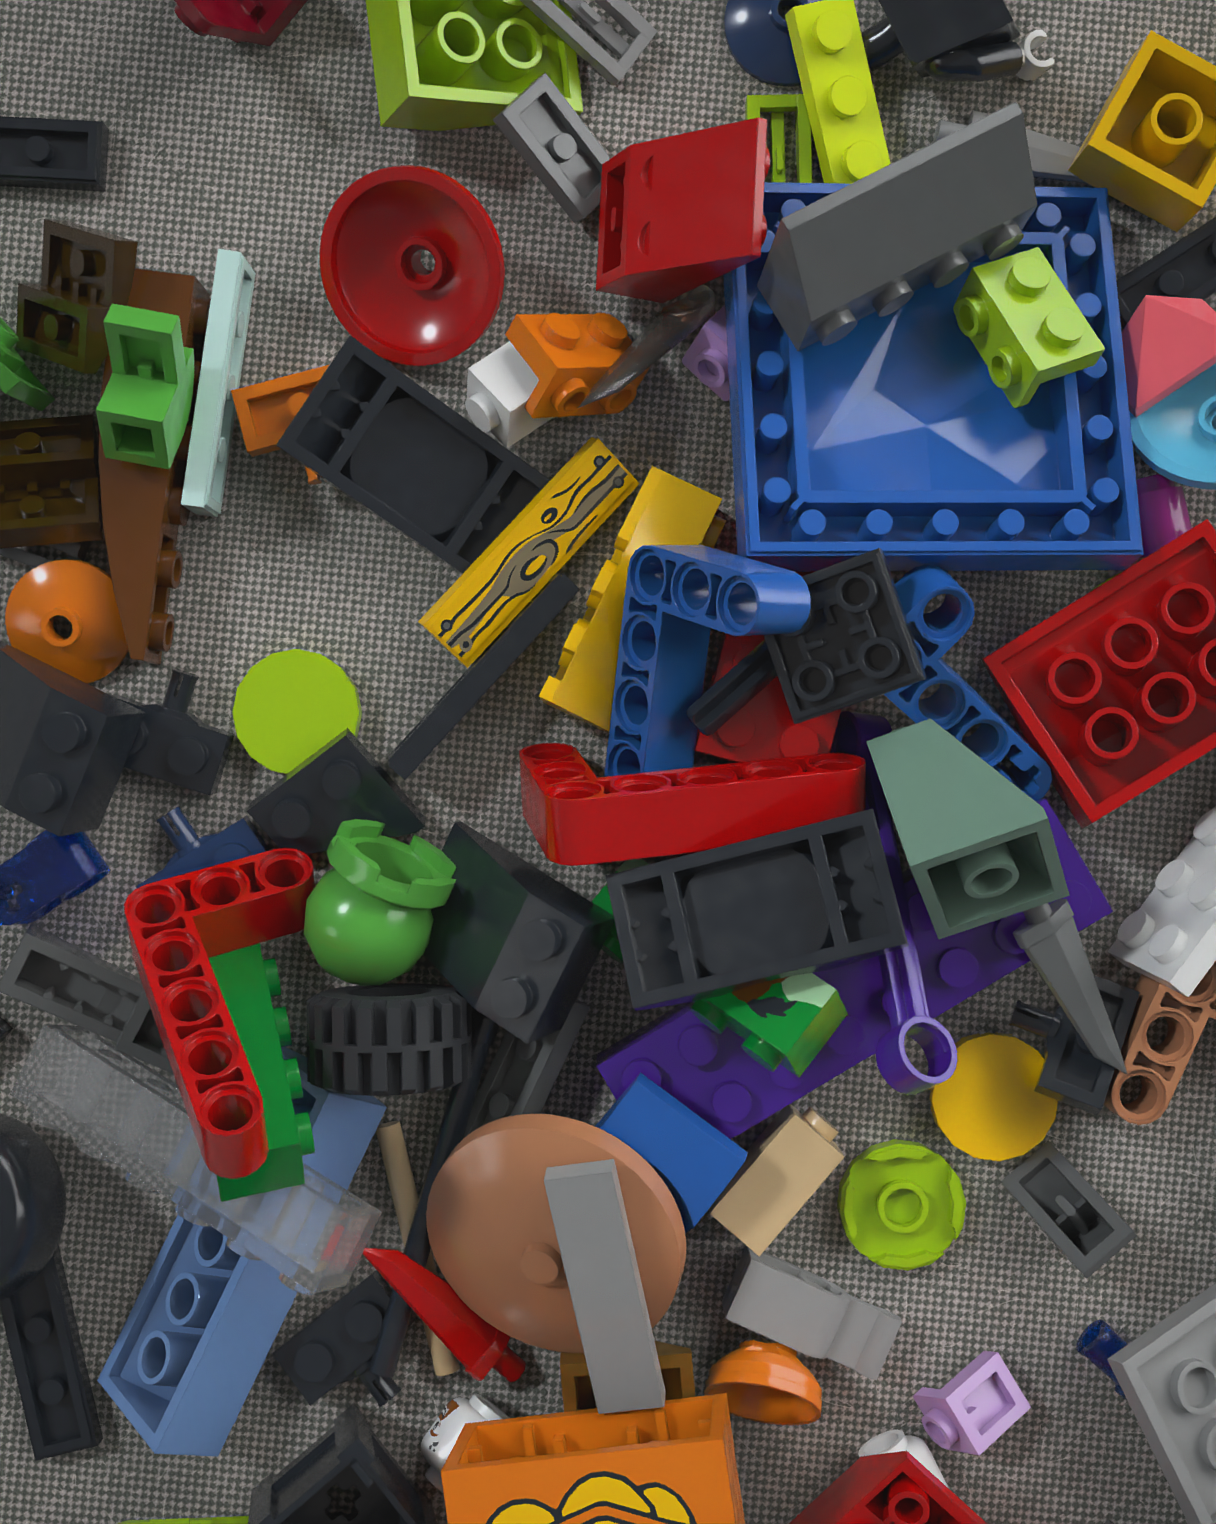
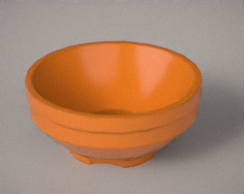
M756 1340L744 1341L739 1344L738 1349L719 1359L709 1369L708 1378L705 1381L704 1396L727 1393L730 1414L757 1422L776 1425L810 1424L821 1417L822 1388L811 1371L797 1358V1351L780 1343H764Z

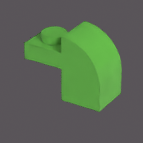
M112 303L103 322L113 373L96 408L105 458L170 469L182 441L190 413L194 386V349L183 347L180 318L178 315Z

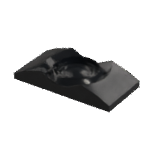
M351 335L348 336L276 444V446L326 482L373 512L460 574H463L550 481L546 476Z
M873 809L605 875L632 1006L636 1011L718 997L771 980L831 970L908 946Z

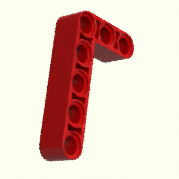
M540 743L524 747L519 751L523 816L546 858L559 865H589L700 852L866 810V761L860 756L848 753H822L597 778L578 750L572 745Z
M273 849L152 882L136 888L128 895L124 903V913L133 959L203 1160L211 1172L224 1178L246 1177L257 1171L265 1162L269 1148L262 1096L208 958L296 933L304 929L306 901L315 888L312 860L306 853L298 849Z

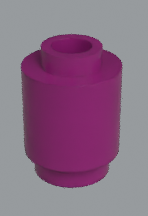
M1160 474L1136 480L1143 555L1135 562H1139L1192 529L1183 487L1175 486L1174 481Z

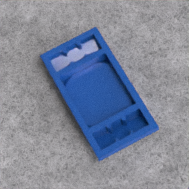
M641 1072L595 1126L630 1146L658 1173L675 1199L682 1217L685 1234L696 1226L744 1164L748 1154L747 1151Z

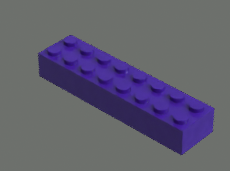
M1040 799L1036 802L1044 808L1048 817L1070 895L1061 899H1067L1074 913L1073 919L1076 928L1080 932L1112 913L1113 910L1047 799ZM909 868L902 872L930 1018L934 1019L1031 961L1024 949L1019 947L1013 935V931L1026 920L1023 912L938 939L911 869ZM876 956L835 969L813 973L837 989L848 1015L800 1077H797L780 1064L774 1072L763 1067L743 1050L741 1045L745 1039L728 1027L722 1034H718L701 1022L690 1011L691 1006L694 1004L692 1001L680 1004L598 1053L596 1067L616 1100L641 1072L729 1139H732L876 1053L880 1037L891 1029L879 957Z

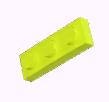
M823 0L793 7L785 15L823 182L852 184L891 164L854 0Z

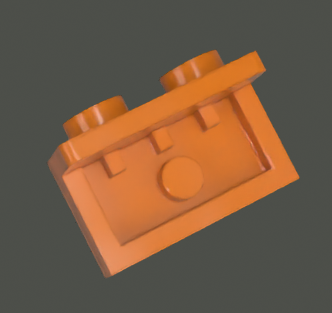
M601 312L596 314H516L505 334L539 379L524 406L532 418L620 413L635 399L637 388L651 367V364L627 336L628 332L623 323L611 314Z

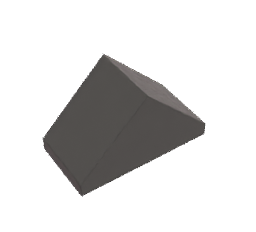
M1049 1140L1001 1181L1060 1252L1086 1279L1137 1236Z

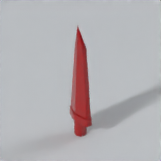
M356 1247L464 1365L465 1371L476 1381H482L492 1368L508 1382H514L520 1378L525 1370L526 1362L507 1346L511 1336L496 1329L472 1311L455 1293L448 1282L398 1249Z

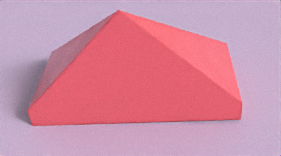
M1146 295L1123 329L1122 342L1129 411L1135 417H1138L1216 363V311L1202 299Z

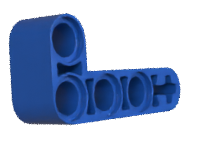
M925 564L913 568L895 584L927 679L884 695L915 723L931 718L1033 800L1038 801L1042 799L1050 789L1052 782L1051 769L1046 761L1023 734L941 659L972 625L975 615L972 599L952 576L939 566ZM946 594L944 602L938 609L930 613H924L925 606L929 600L937 595ZM940 683L939 688L933 695L920 699L925 689ZM981 723L976 732L970 736L963 737L970 727ZM1005 755L1015 764L1010 769L999 764Z

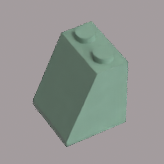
M930 718L910 726L897 728L888 734L866 741L910 869L938 939L1070 896L1050 823L1044 808Z

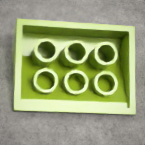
M366 0L381 127L446 131L496 125L493 119L535 79L544 73L548 75L579 116L583 112L576 51L520 0ZM551 0L572 20V14L557 0Z

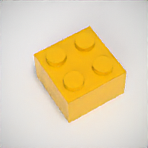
M1151 30L1126 64L1068 171L1095 188H1107L1108 195L1171 230L1178 232L1203 208L1216 184V66Z

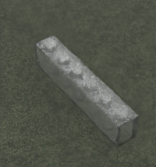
M44 1024L10 1093L11 1096L31 1108L29 1115L34 1121L51 1129L65 1130L78 1139L77 1148L92 1158L112 1161L127 1171L125 1179L130 1184L146 1192L161 1193L177 1204L175 1211L180 1217L196 1225L213 1227L228 1237L226 1245L232 1251L251 1260L265 1261L281 1272L279 1280L285 1286L304 1295H315L319 1292L347 1286L382 1213L304 1163L305 1184L221 1202L217 1176L209 1170L203 1160L178 1085L134 1057L116 1050L113 1044L97 1034L79 1026Z

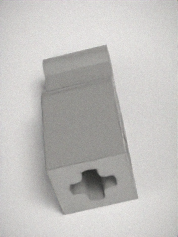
M748 1246L744 1249L721 1301L725 1319L808 1356L819 1359L826 1357L873 1380H877L902 1323L898 1315L851 1296L836 1284L771 1254L763 1252L759 1257Z

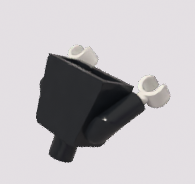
M879 0L887 17L861 33L868 65L872 72L905 52L912 67L921 78L931 76L938 82H983L1015 74L1026 81L1035 80L1054 63L1053 58H1049L1046 61L1037 60L1030 51L1038 48L1048 38L1043 30L1031 32L1019 45L1013 42V40L1021 35L1003 0Z

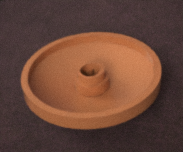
M521 1114L504 1117L489 1122L467 1135L453 1149L439 1170L431 1186L427 1202L426 1221L429 1243L434 1258L449 1285L460 1299L487 1323L517 1340L539 1348L565 1353H584L544 1185L546 1168L609 1159L615 1160L652 1328L661 1320L671 1305L686 1261L685 1228L675 1199L667 1185L652 1166L635 1150L617 1137L593 1125L551 1114Z

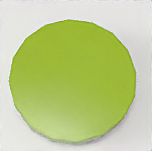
M300 649L272 653L252 666L237 687L232 711L237 737L250 757L271 771L285 774L291 772L348 728L357 738L362 717L358 689L344 669L320 653Z
M893 1139L871 1145L851 1161L839 1183L837 1209L843 1231L861 1254L867 1256L869 1260L883 1268L909 1271L934 1263L944 1255L943 1251L950 1246L953 1239L956 1241L964 1226L966 1199L960 1178L939 1153L920 1142Z

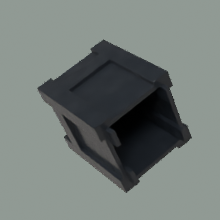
M353 1403L334 1419V1426L276 1476L272 1472L252 1489L248 1524H437L430 1499L417 1483L413 1484L371 1430L369 1421ZM336 1484L344 1491L354 1485L360 1492L354 1499L356 1510L348 1515L343 1512H338L334 1515L326 1509L331 1504V1497L328 1491Z

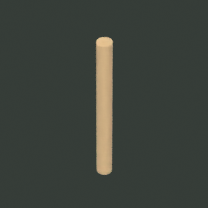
M391 1121L379 1125L376 1134L405 1248L419 1197L400 1121ZM430 1250L425 1268L437 1275L432 1251ZM422 1320L435 1375L445 1376L460 1369L458 1359Z

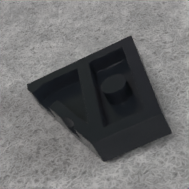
M348 728L251 801L247 809V813L279 848L298 849L306 854L328 850L331 840L335 837L343 821L361 819L385 823L381 835L390 838L417 833L425 827L426 821L425 816Z

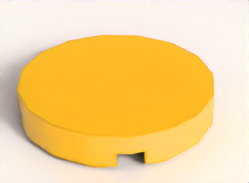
M998 1032L977 1033L965 1036L955 1043L957 1066L953 1075L948 1080L929 1089L931 1091L930 1108L934 1122L953 1146L974 1158L1003 1161L1024 1155L1043 1141L1056 1119L1058 1100L1034 1091L1045 1059L1038 1050L1011 1034Z

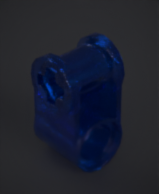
M45 830L30 841L23 850L0 865V925L31 924L40 920L65 901L78 896L97 884L110 873L111 869L85 831L59 837ZM10 885L22 886L23 892L16 898L20 907H9L7 900L14 895Z

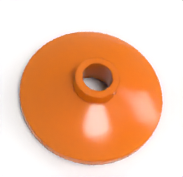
M74 559L49 561L27 572L16 583L10 593L5 612V625L12 647L87 684L98 681L110 674L126 657L129 650L113 591L112 578L99 567ZM57 615L64 616L71 622L73 630L70 637H62L55 631L53 621Z

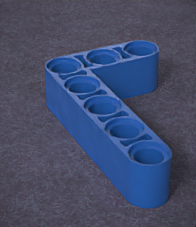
M642 545L635 550L630 558L627 572L604 777L693 767L698 729L689 720L686 712L703 693L711 628L733 636L786 634L800 630L806 623L810 613L811 596L806 582L799 574L788 569L704 545Z

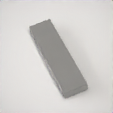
M609 1159L547 1167L544 1185L598 1414L664 1407L666 1390L615 1160Z

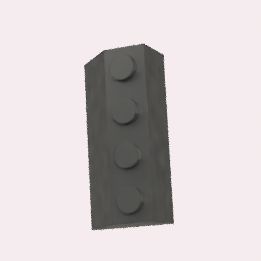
M1014 102L781 219L757 287L797 351L819 340L823 346L833 344L849 334L856 327L858 320L875 311L880 317L889 315L905 305L912 298L914 291L931 282L935 288L943 287L958 278L968 268L970 262L984 255H987L990 260L997 259L1021 242L1024 238L1021 230L1037 207V199L1024 115L1018 104Z

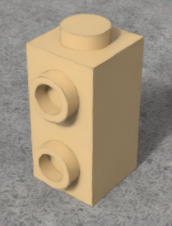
M791 1104L787 1105L749 1147L744 1164L709 1208L710 1215L760 1257L844 1159L845 1156L833 1141L839 1131L812 1107L809 1106L801 1114Z

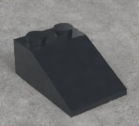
M0 641V805L59 837L99 829L145 712Z
M455 822L442 848V852L456 865L452 879H456V882L446 904L431 909L434 921L429 944L423 954L474 1009L528 1044L562 1029L615 922L614 916L463 822Z

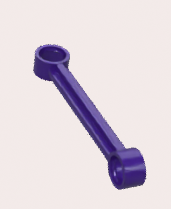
M843 711L840 713L830 753L853 754L864 758L866 761V810L873 809L908 942L907 947L878 956L891 1029L885 1032L877 1043L876 1062L882 1077L893 1089L903 1094L916 1095L948 1080L953 1075L957 1066V1049L948 1030L940 1022L929 1017L891 812L866 742L890 733L892 728L888 720L881 715ZM905 1036L915 1040L923 1049L928 1061L927 1075L919 1072L909 1061L904 1046Z

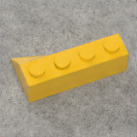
M654 466L651 467L616 538L613 547L616 548L611 560H606L595 580L586 602L587 611L583 619L579 618L577 623H574L562 648L563 652L558 662L560 668L555 678L550 675L548 676L539 694L543 703L609 733L630 558L635 550L642 545H704L714 548L726 523V520L716 516L722 498Z

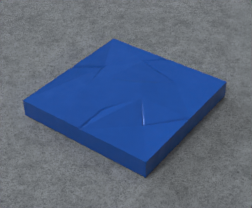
M764 182L763 215L767 221V233L761 248V257L724 274L737 555L794 572L818 571L878 548L883 550L890 571H910L915 567L925 564L939 566L945 571L1125 570L1143 555L1107 188L1035 187L1037 207L1021 230L1024 238L1008 253L994 260H990L987 255H984L970 262L968 268L958 278L943 287L935 288L932 282L914 291L912 298L905 305L889 315L880 317L876 311L858 320L856 327L849 334L833 344L823 346L819 340L797 351L758 289L757 284L781 219L850 184ZM1039 247L1103 344L1105 350L1095 365L1041 383L1027 405L1014 408L1003 390L992 381L988 366L971 339L960 330L953 307L973 267Z

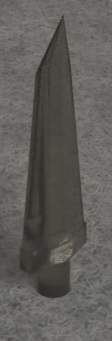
M700 285L694 288L685 298L664 306L655 314L651 323L597 381L578 408L621 391L693 331L712 318L716 313L713 306L716 297L712 289L706 285Z

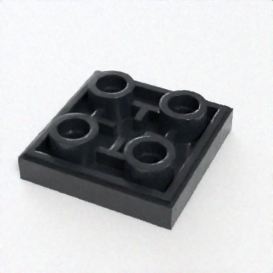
M881 548L802 576L811 596V609L806 623L800 630L794 633L764 635L794 724L814 719L927 679L884 552Z

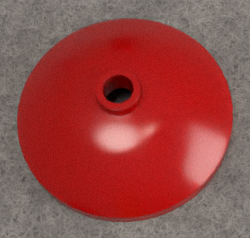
M397 165L379 169L352 183L334 203L324 224L320 242V271L327 299L347 332L378 356L395 363L411 366L438 364L452 359L472 347L490 327L499 309L504 289L505 268L502 247L497 231L486 210L472 193L456 180L439 171L422 166ZM423 250L429 251L434 257L435 267L433 271L427 270L421 262Z

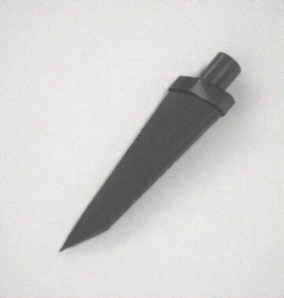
M1058 899L1051 904L1046 903L1022 911L1026 920L1013 931L1019 947L1024 949L1090 1053L1095 1058L1127 1074L1115 1034L1073 919L1074 913L1067 899Z

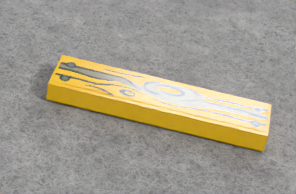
M591 437L425 613L418 623L462 665L468 668L640 483L599 438Z

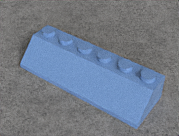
M281 1047L283 1059H297L303 1091V1098L292 1100L295 1114L308 1112L315 1153L302 1156L305 1184L221 1202L217 1176L209 1170L203 1161L97 1380L154 1454L219 1456L387 1108L374 1096L333 1093L310 1084V1082H307V1057L287 1047Z

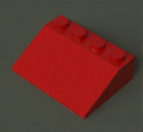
M1208 519L982 659L984 666L1023 735L1050 767L1052 774L1051 783L1082 829L1216 748V530Z

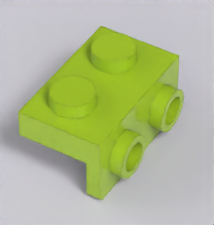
M1039 247L973 267L953 307L960 330L971 339L988 366L992 381L1003 390L1014 408L1027 405L1041 383L1095 365L1105 350L1103 344Z

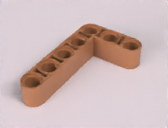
M1216 961L1189 997L1141 974L1134 989L1140 992L1121 1049L1127 1074L1115 1068L1103 1106L1125 1121L1137 1125L1149 1124L1160 1118L1167 1109L1208 1019L1216 1021ZM1165 1017L1168 1023L1167 1037L1161 1044L1150 1047L1146 1036L1148 1027L1157 1018ZM1139 1075L1142 1083L1140 1095L1133 1102L1122 1104L1119 1096L1121 1085L1131 1076Z

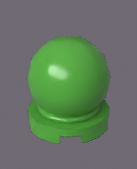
M354 819L343 821L340 824L335 837L331 840L328 847V859L334 868L324 874L307 898L304 936L318 964L329 975L347 983L360 986H381L409 972L424 953L429 944L434 921L431 909L446 904L456 882V879H452L456 865L442 850L419 836L414 835L410 845H407L394 838L381 835L385 823Z

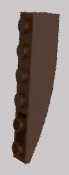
M135 268L127 306L178 315L180 318L183 347L194 349V386L191 408L182 441L170 469L105 458L99 432V472L103 528L113 591L130 658L148 664L160 665L162 651L168 652L170 650L174 636V618L172 614H167L170 588L176 589L179 586L182 575V554L180 551H176L179 525L185 526L190 514V510L181 505L202 363L203 340L206 336L211 298H209L210 294L195 276ZM109 353L105 358L101 397L113 373Z

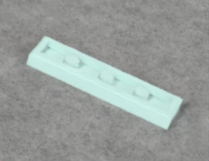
M218 249L181 500V505L193 513L211 517H218V514H221L236 412L231 390L239 389L256 275L241 252Z

